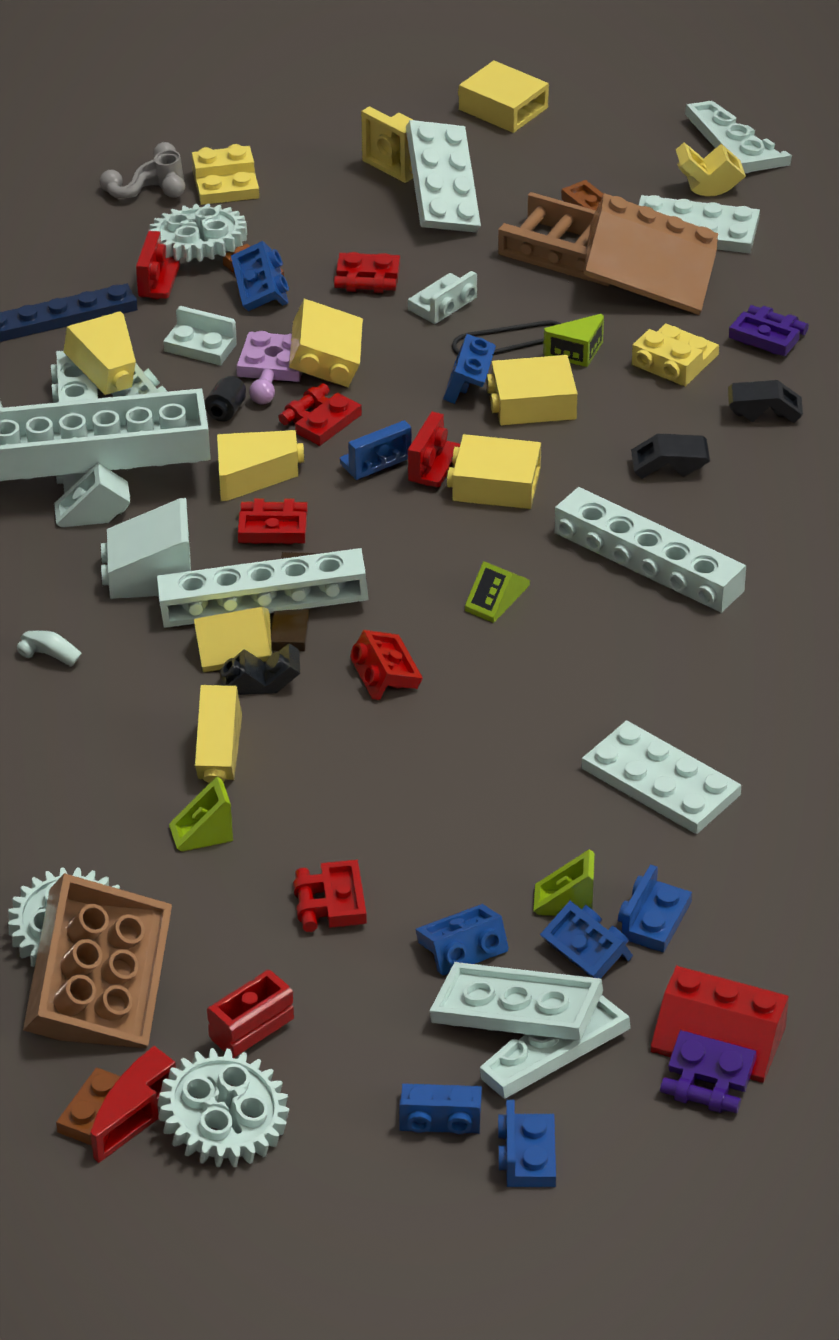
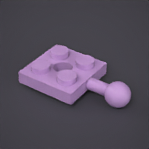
M266 331L248 333L237 363V377L260 378L254 381L249 389L250 397L255 403L267 404L273 399L275 394L272 384L273 380L300 382L303 372L289 368L292 334H271Z

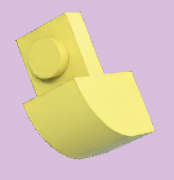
M685 142L676 149L679 159L677 165L681 172L687 176L691 191L698 195H721L732 189L746 177L740 159L722 144L704 159Z

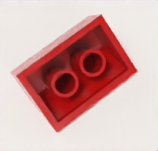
M676 965L664 992L650 1052L671 1057L680 1030L755 1050L757 1058L750 1079L764 1083L786 1028L789 996Z

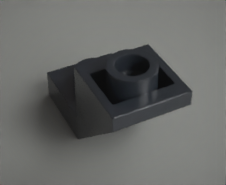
M779 380L732 383L728 387V402L731 410L736 415L744 416L751 422H754L770 406L778 416H785L793 423L803 416L802 397Z
M656 434L631 449L634 472L641 479L658 471L667 463L685 477L710 462L707 439L700 435Z
M288 643L279 652L273 653L267 662H263L244 649L234 658L228 659L222 666L221 686H237L238 695L277 693L301 674L299 650Z

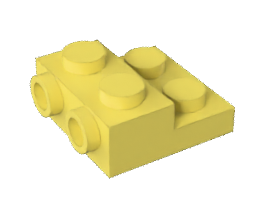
M369 106L361 111L362 161L406 183L413 179L406 125L409 120L413 119L401 113L389 117Z
M232 144L224 149L213 150L209 147H204L197 152H192L193 175L201 205L259 198V186L250 146Z
M666 323L658 331L649 329L632 345L633 366L685 387L719 355V344Z

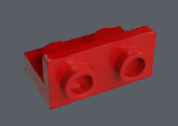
M148 231L136 264L139 297H150L152 299L169 298L179 270L180 259L175 261L173 257L166 258V244L161 243V231Z
M431 411L408 448V481L426 486L440 487L448 474L449 467H452L454 448L460 447L461 444L447 441L448 430L444 428V414Z
M363 630L357 643L352 647L350 659L371 698L374 700L381 699L388 685L394 688L418 689L423 680L399 634Z

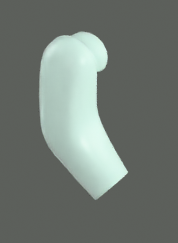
M27 631L22 634V641L17 644L18 652L25 658L32 657L34 652L45 653L70 667L74 665L82 654L62 636L51 631Z

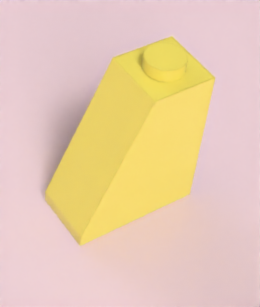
M121 311L67 326L63 352L104 395L132 387L136 361L125 317Z
M296 430L217 434L221 501H228L298 477V463H304L303 443H297Z
M201 685L195 768L198 779H203L208 783L216 776L221 778L223 782L225 780H234L242 721L237 686Z

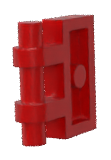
M357 252L339 253L334 288L346 289L347 292H356L357 289L374 290V293H384V290L396 291L400 270V255H390L387 253L360 254Z
M321 383L317 387L313 386L306 390L300 400H293L287 404L284 411L278 415V418L283 425H287L291 421L295 422L296 434L321 446L362 415V405L339 393L334 394L330 398L325 397L330 393V389L326 384ZM310 407L314 408L311 412L306 411Z
M254 498V502H241L238 543H306L308 502H295L294 498H284V502H265L264 498Z
M358 859L321 863V874L310 875V871L307 868H299L295 871L296 879L293 881L294 895L299 899V904L296 907L297 918L302 922L304 931H315L318 927L317 920L319 917H328L329 928L367 924V913ZM324 892L325 898L314 899L315 893Z

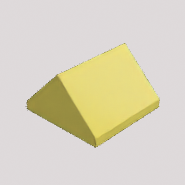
M265 607L194 619L203 672L221 670L228 659L234 658L244 649L263 662L267 661L272 655L269 609Z

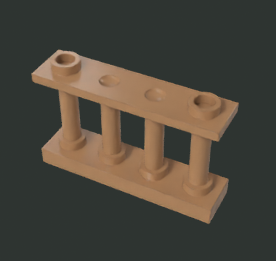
M530 192L528 194V216L525 222L520 227L503 223L498 229L499 255L605 286L610 285L583 275L590 224L596 210ZM539 223L553 227L548 235L533 231ZM566 231L581 235L575 243L560 239Z

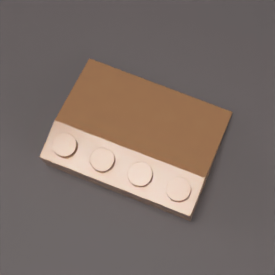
M604 193L591 220L583 275L700 315L717 252L718 233L707 227H699L685 222L679 217L668 216L654 211L650 207L639 206L626 201L622 197Z
M64 873L49 889L23 1031L61 1041L147 1048L172 904Z

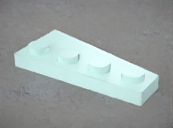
M705 101L686 104L685 115L715 148L722 144L740 159L745 174L753 171L790 166L791 154L786 151L781 153L774 149L775 143L767 138L760 140L754 135L755 130L748 125L737 124V117L715 102Z
M601 995L581 1040L538 1035H524L519 1040L512 1039L480 1066L481 1079L505 1099L631 1029L630 1017Z

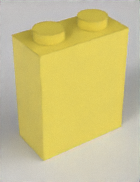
M493 60L459 85V110L514 133L548 108L549 83Z
M303 299L293 321L289 368L349 387L360 365L363 318Z
M568 355L492 361L491 374H487L486 386L487 392L493 393L490 395L492 413H498L500 425L577 419V390Z
M463 434L460 447L454 448L452 461L454 468L449 467L447 476V487H452V501L531 509L541 469V442Z

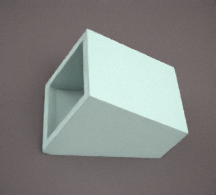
M179 498L107 529V543H101L102 563H108V565H101L102 585H109L110 599L159 596L158 575L191 571L186 498Z

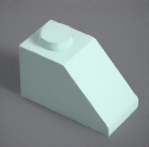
M97 463L54 503L56 524L60 527L109 523L115 516L122 514L130 504L128 481L100 463Z

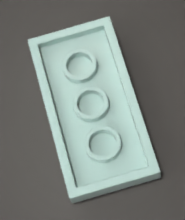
M409 120L406 125V133L421 227L477 233L481 223L465 126Z
M641 195L639 206L650 207L659 213L679 217L685 222L699 227L704 226L718 233L717 250L751 253L759 222L760 209H752L747 206L720 205L715 202L702 203L688 199L661 198L656 195Z
M627 720L582 757L583 770L696 835L741 795V784Z
M454 962L430 1009L431 1022L491 1031L581 1040L602 995V979Z

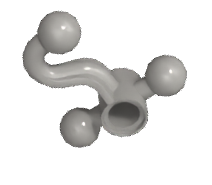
M169 142L159 143L154 148V159L141 165L134 173L132 181L128 185L122 187L123 178L119 172L107 170L100 176V186L115 198H131L137 196L144 186L159 185L165 195L170 198H177L185 190L180 154Z

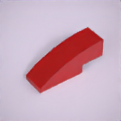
M156 1046L151 1047L120 1076L107 1094L96 1115L90 1134L93 1158L98 1163L158 1120V1100L164 1079H168L170 1069L172 1067L176 1068V1063Z

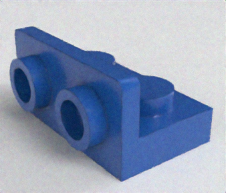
M261 241L231 255L242 305L247 311L274 299L282 306L289 303L286 294L289 291V286L285 277L281 274L280 267L283 265V262L276 249L272 250L264 241Z
M466 334L454 362L443 397L444 400L455 404L459 393L466 394L470 383L483 387L495 351V344L483 338Z
M403 420L348 442L349 454L340 457V464L357 480L407 460L408 448L412 444L411 426Z
M650 864L644 876L639 875L637 877L630 901L625 900L622 903L618 914V922L622 923V933L629 939V942L664 953L692 902V892L657 881L658 867Z
M571 901L565 905L540 934L544 941L591 978L601 979L620 956L627 961L633 957V954L626 946L629 939L614 926L606 929L600 924L602 918L587 905L580 909Z
M484 904L415 929L418 943L434 954L437 971L441 975L449 974L454 962L475 964L507 952L509 949L502 916Z
M402 1084L399 1104L400 1131L480 1134L482 1086Z
M506 1100V1114H498V1139H506V1146H499V1170H507V1187H556L554 1114H515V1100Z

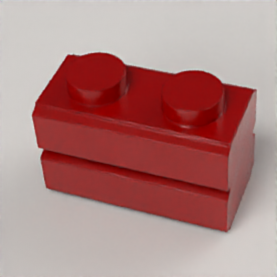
M271 970L264 971L255 977V980L247 982L207 1008L209 1037L224 1052L227 1048L230 1049L232 1058H235L294 1019L292 989Z

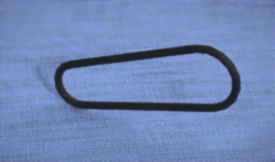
M546 320L468 332L457 336L452 343V348L458 355L457 343L464 339L466 334L479 336L562 323ZM544 338L495 349L494 354L541 344L544 342Z

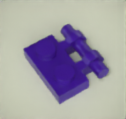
M750 305L748 311H743L729 327V338L770 351L773 354L786 356L799 341V334L806 335L809 324L799 321L797 316L791 314L784 316L775 313L773 308L767 306L760 308Z
M680 1030L668 1067L670 1072L681 1074V1078L677 1081L664 1077L660 1092L674 1096V1100L686 1104L689 1100L709 1106L710 1111L721 1113L725 1110L737 1114L741 1105V1098L728 1095L730 1088L746 1092L757 1058L756 1051ZM695 1079L716 1084L713 1090L695 1086L694 1083Z

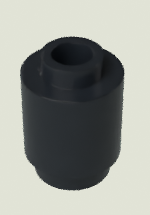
M234 376L220 379L205 399L206 412L215 420H230L245 400L246 387L244 383Z

